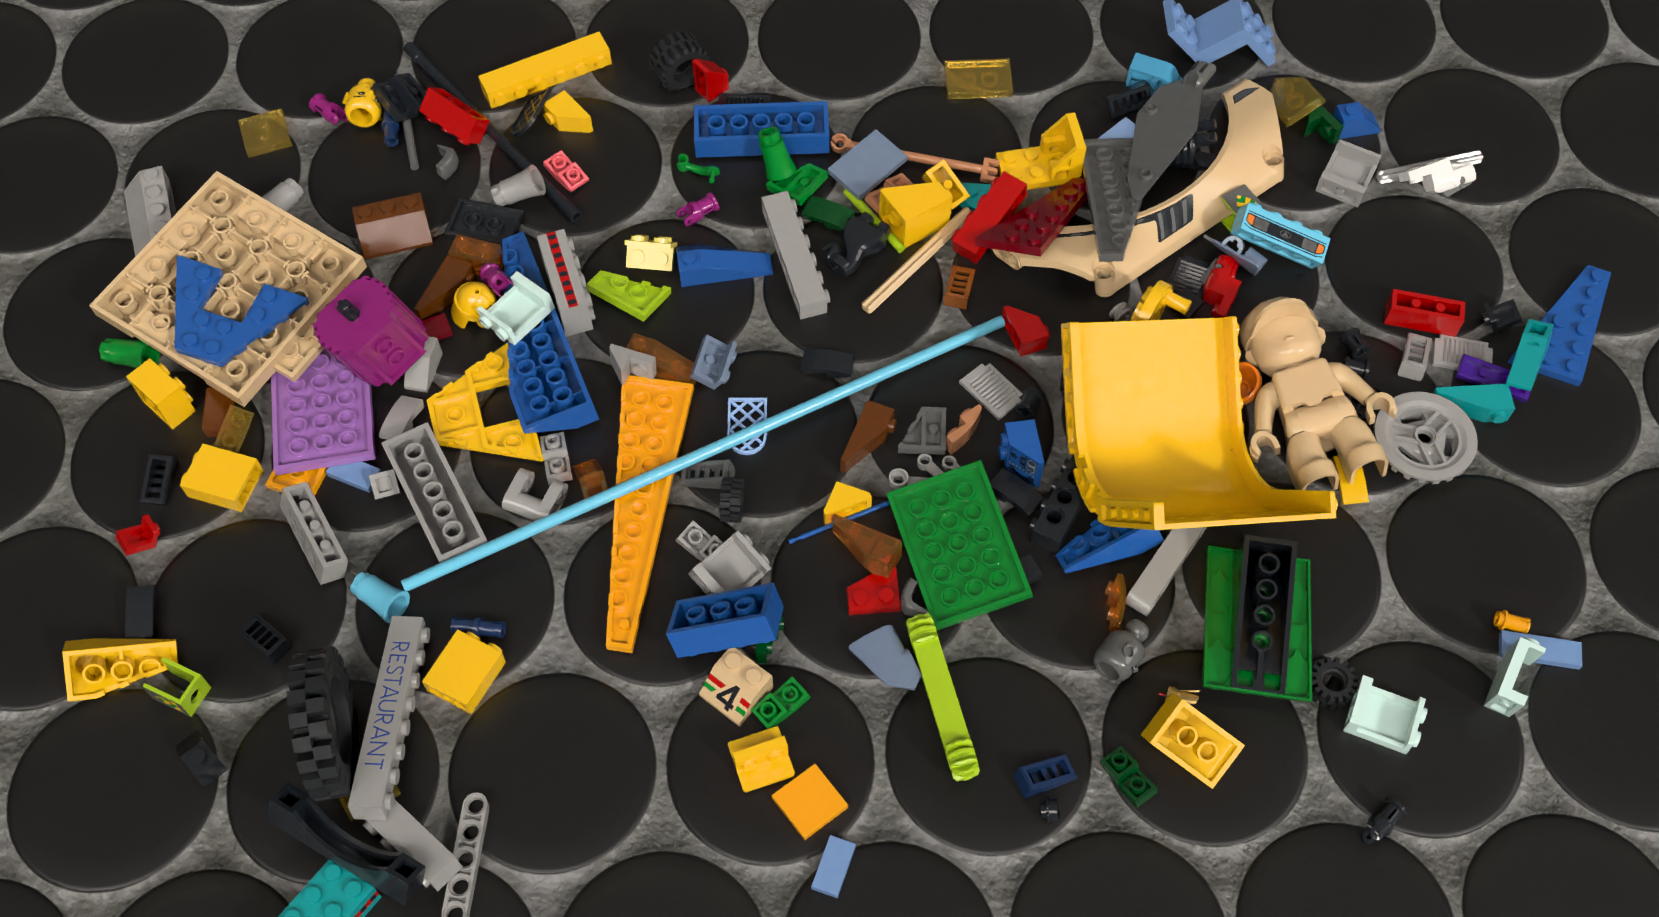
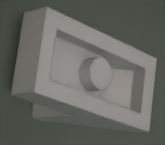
M614 344L609 346L611 364L622 386L631 373L639 377L654 379L657 374L656 357Z

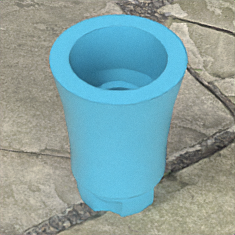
M367 572L359 573L350 586L351 592L373 609L386 623L391 622L392 616H401L406 611L410 601L408 592L396 588Z

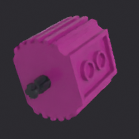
M363 276L361 279L353 280L318 313L317 321L313 323V329L316 331L314 334L319 339L318 342L323 348L359 379L369 385L372 384L379 387L382 383L394 384L427 352L424 349V345L428 340V334L425 332L426 328L423 322L383 282H379L374 277L371 279L369 276Z

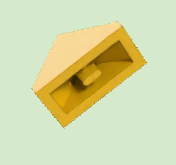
M836 481L824 508V524L832 523L872 506L871 494Z

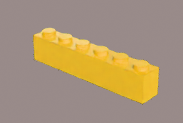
M596 32L478 77L482 92L492 109L612 64L609 47L601 33Z

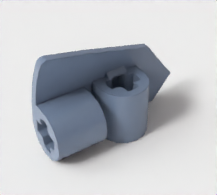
M1206 234L1203 236L1223 253L1234 258L1240 266L1253 276L1268 261V259L1252 247L1243 254L1245 244L1242 239L1236 236H1229L1222 243L1210 238ZM1237 240L1239 242L1237 244L1239 250L1236 252L1228 246L1229 242L1234 243Z
M886 625L874 630L849 645V650L886 686L915 690L922 674L910 651L904 648L893 625Z

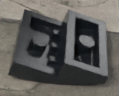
M410 73L394 75L390 81L374 83L370 88L396 123L423 114L419 109L425 97V92Z

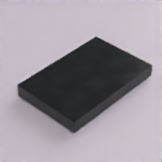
M459 198L444 235L448 239L502 249V239L518 233L525 216L524 210Z

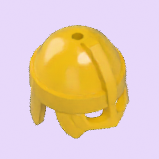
M480 282L462 284L455 292L451 308V316L455 324L460 328H465L468 321L477 322L481 328H485L479 322L480 316L476 309L481 306L488 310L497 302L495 293L489 286Z

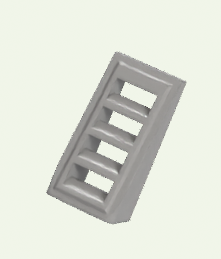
M1408 332L1398 376L1415 381L1422 380L1427 367L1432 338Z

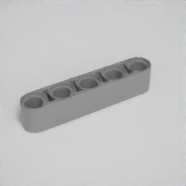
M1207 527L1172 529L1130 590L1124 603L1147 617Z

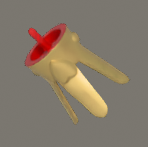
M1169 686L1167 694L1158 693V695L1166 697V701L1173 692L1188 704H1196L1199 696L1189 693H1198L1200 690H1179Z

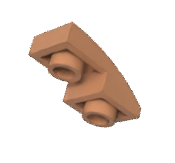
M980 404L972 409L967 408L960 415L959 427L953 428L947 434L946 450L951 455L959 450L975 432L981 419L982 407Z

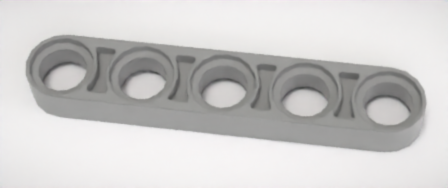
M471 793L463 801L453 855L459 861L462 854L470 853L473 855V862L469 866L462 867L447 882L442 917H448L449 912L454 908L463 910L462 917L470 916L489 815V803L482 793ZM474 800H481L484 802L482 810L477 813L470 812V803ZM468 827H477L479 832L474 839L468 840L464 838V831ZM460 880L467 881L468 889L465 893H454L453 887L456 882Z

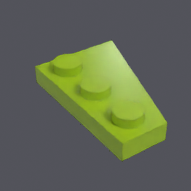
M602 270L586 284L587 291L643 322L671 294V287L663 286L658 288L651 286V282L642 281V283L630 281L626 276Z

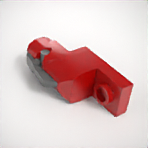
M1220 255L1216 258L1200 279V283L1203 285V301L1214 306L1211 316L1214 318L1227 317L1242 282L1235 279L1239 263L1228 255Z

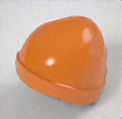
M1239 362V371L1242 375L1240 394L1243 399V405H1246L1257 396L1262 386V377L1252 364Z

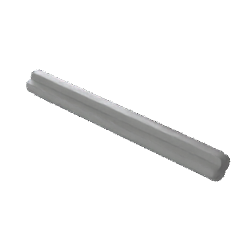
M1480 150L1437 159L1449 158L1450 163L1468 160L1473 165L1481 163L1483 155ZM1437 159L1380 170L1377 172L1376 179L1379 184L1399 180L1398 173Z

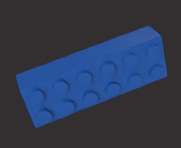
M828 101L694 105L696 158L762 155L758 132L771 126L779 129L789 154L829 153Z

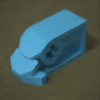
M1136 53L1129 67L1125 87L1145 80L1149 84L1151 95H1153L1160 86L1181 80L1182 78L1171 63Z

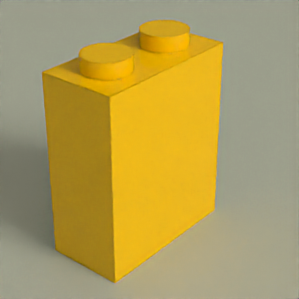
M202 444L199 451L194 454L190 468L183 474L180 486L187 497L242 512L264 470L256 458Z
M457 629L422 683L427 692L472 714L506 663L502 649L493 643L487 645L481 642L480 638L472 632L467 631L465 634Z

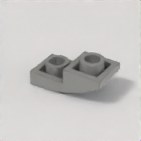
M402 395L388 413L379 432V438L389 440L413 429L412 420L424 408L423 399Z
M564 432L540 436L548 485L554 480L561 482L573 480Z
M692 521L675 540L700 561L706 559L723 544L715 535L710 536L695 521Z

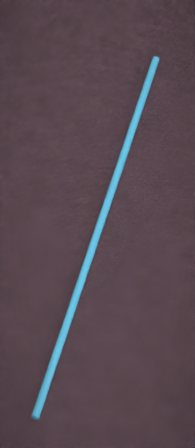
M998 316L400 580L405 592H408L1005 326V320L1002 316Z

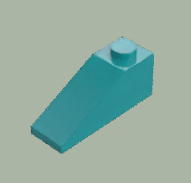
M1506 384L1436 387L1433 391V394L1442 396L1455 403L1469 418L1481 422L1503 423L1509 419L1515 410L1509 386Z

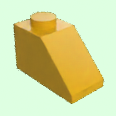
M565 90L545 102V113L543 116L549 125L553 124L559 131L584 133L593 131L591 116Z
M944 159L926 171L922 177L925 183L940 182L944 188L951 192L953 198L951 210L970 197Z

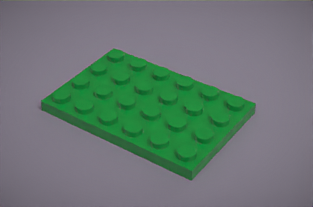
M981 460L886 493L927 610L934 621L936 631L1033 597Z

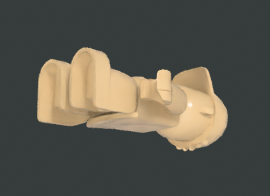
M1276 297L1257 305L1244 318L1240 327V341L1246 352V362L1254 367H1258L1264 374L1272 377V381L1266 383L1259 390L1255 399L1254 435L1249 447L1251 459L1253 462H1259L1261 458V450L1259 448L1263 446L1271 447L1274 455L1280 454L1279 442L1272 435L1273 419L1277 410L1284 429L1287 448V470L1295 490H1306L1310 483L1323 477H1328L1333 490L1338 489V473L1332 460L1328 459L1325 453L1332 449H1336L1338 453V460L1349 485L1354 484L1357 469L1372 461H1375L1382 477L1386 476L1389 461L1382 445L1377 443L1367 424L1358 418L1354 406L1344 395L1343 391L1362 405H1367L1365 415L1369 425L1375 423L1376 415L1373 410L1377 409L1385 411L1389 417L1395 419L1397 414L1395 400L1387 393H1377L1350 367L1338 362L1328 363L1325 358H1319L1321 346L1325 343L1326 335L1324 329L1318 327V320L1313 311L1300 299Z

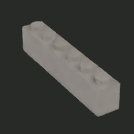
M788 191L761 197L762 212L800 320L827 313V303H830L829 292L827 289L823 290V276L821 271H817L815 268L817 266L814 252L810 253L809 251L810 241L808 235H803V221L801 217L796 215L797 205L795 200L790 199Z

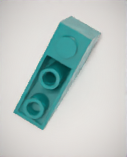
M1533 319L1528 320L1506 385L1528 391L1532 390L1548 350L1554 324Z

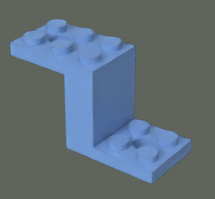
M1174 0L1163 1L1168 35L1195 62L1199 60L1209 64L1248 44L1267 66L1276 63L1274 56L1276 48L1271 40L1273 32L1269 25H1265L1262 22L1260 15L1252 11L1248 2L1229 0L1193 19L1191 15H1187L1184 12L1180 3H1176Z

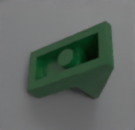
M1313 98L1310 100L1305 115L1303 137L1318 131L1331 145L1339 140L1344 126Z

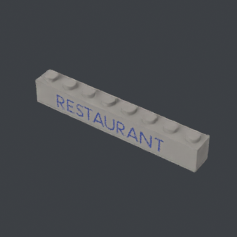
M392 616L348 803L353 819L387 820L389 810H392L394 807L395 797L393 789L394 785H398L400 779L399 761L403 760L405 756L404 738L410 733L409 715L415 709L414 692L420 686L419 669L425 663V643H429L430 628L426 627L423 617Z

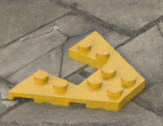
M508 342L494 353H488L484 360L476 362L464 371L465 375L454 383L451 381L443 387L441 392L435 393L427 399L434 435L440 446L544 461L537 433L524 434L519 419L484 427L476 393L510 384L508 375L509 359L507 355Z

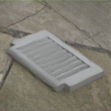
M1440 334L1439 338L1434 339L1432 366L1457 370L1463 354L1492 363L1493 348L1488 347V342Z
M991 363L986 366L980 364L959 381V384L997 420H1000L1012 411L1017 403L1021 402L1020 398L1023 396V393Z

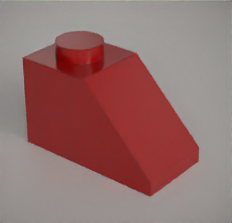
M700 59L692 61L695 91L709 103L716 99L719 93H724L729 89V75L724 68H720L710 61Z
M1010 306L1003 307L1004 327L1020 357L1047 348L1050 332L1047 325H1043L1038 316Z

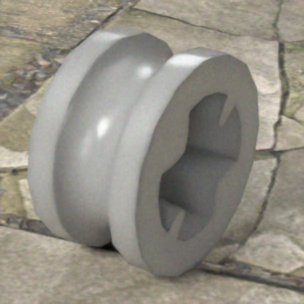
M1121 302L1110 311L1109 316L1111 319H1115L1114 322L1127 321L1132 316L1133 310L1127 308L1126 302Z

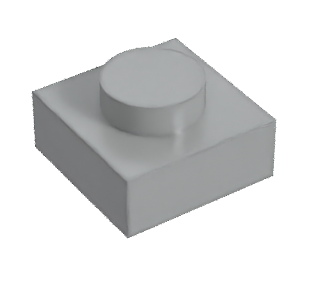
M394 469L368 476L375 500L400 494Z

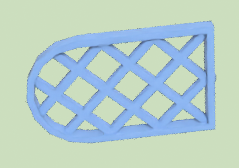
M728 398L727 436L730 433H735L733 430L737 426H740L742 429L746 428L742 422L747 418L753 424L767 419V398ZM735 402H743V403L739 406V405H737ZM752 402L760 403L757 406H755ZM747 403L753 408L748 413L742 409ZM731 404L736 407L733 412H731ZM763 404L764 413L759 409ZM738 411L745 415L740 420L733 416ZM755 411L761 415L756 421L750 416ZM730 418L735 422V424L731 428ZM767 432L763 433V442L759 439L761 436L759 435L752 438L748 443L743 442L744 446L741 449L734 446L732 450L742 455H751L759 452L765 445ZM756 440L760 446L753 449L750 445Z

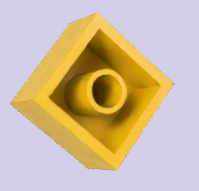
M149 358L127 375L126 378L143 403L173 430L196 412L191 404L193 399L184 390L186 387L177 377L172 379L169 376L170 372L162 363L157 365Z

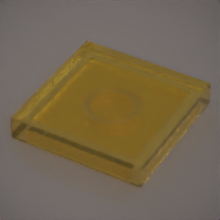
M282 109L238 120L248 158L292 146Z

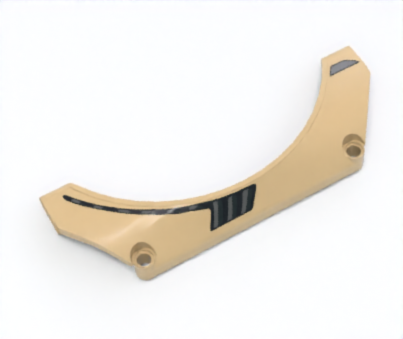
M1243 79L1221 94V99L1228 114L1229 125L1224 145L1217 158L1195 182L1165 202L1138 213L1123 261L1099 262L1092 224L1064 227L1041 257L992 249L999 259L1015 270L1023 266L1064 270L1089 281H1094L1095 293L1098 296L1109 297L1144 272L1231 215L1233 212L1221 200L1222 195L1245 184L1257 197L1283 180V148L1273 94L1249 79Z

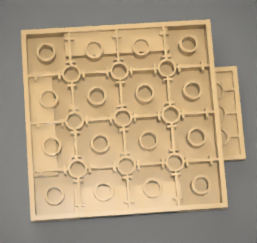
M216 171L89 306L96 316L133 338L135 336L204 379L206 384L245 407L275 371L295 383L324 350L323 346L318 342L319 339L314 334L316 331L313 329V323L317 321L318 313L342 292L346 286L353 280H356L367 266L361 255ZM178 255L219 268L223 272L222 278L203 308L205 311L242 323L264 284L307 297L310 302L308 306L303 305L289 315L287 321L279 323L262 339L257 338L247 345V349L244 352L234 356L223 367L177 353L174 348Z

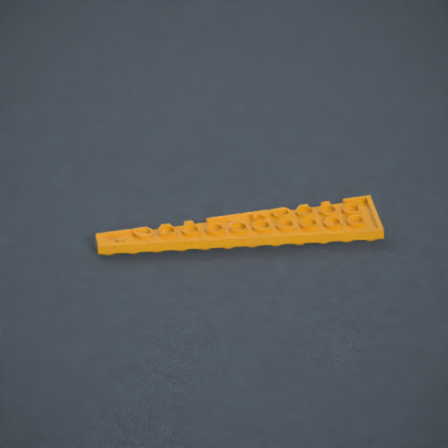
M629 375L621 390L616 485L678 458L693 396V384L660 379L651 380L645 377ZM674 473L615 499L608 601L609 611L606 633L607 650L633 653Z

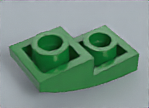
M792 676L773 694L770 692L751 711L767 729H770L794 713L811 696Z

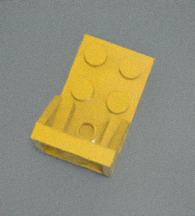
M1065 114L1041 135L1040 146L997 152L995 159L1000 161L998 167L1000 175L1003 171L1027 183V190L1063 185L1073 178L1081 177L1086 145L1076 114Z

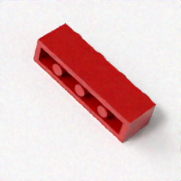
M1003 171L1000 177H996L991 183L989 192L980 197L974 212L971 211L967 215L963 227L954 232L952 236L953 251L977 264L988 248L976 246V237L1014 214L1027 196V183Z

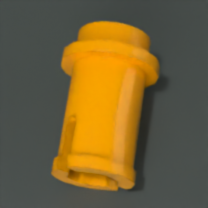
M1507 610L1496 612L1493 624L1499 630L1509 629L1527 634L1531 626V619L1509 614Z

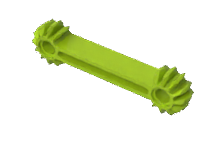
M928 613L914 615V617L907 619V631L919 670L922 674L923 683L948 765L954 780L966 781L979 774L977 756L966 727L932 616Z

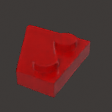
M896 562L890 563L847 587L849 615L900 611Z

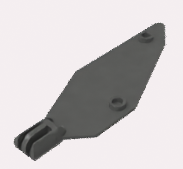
M1197 60L1183 79L1160 86L1137 113L1127 174L1133 200H1141L1197 131L1203 87L1216 72L1214 64L1209 63L1208 65L1207 62Z

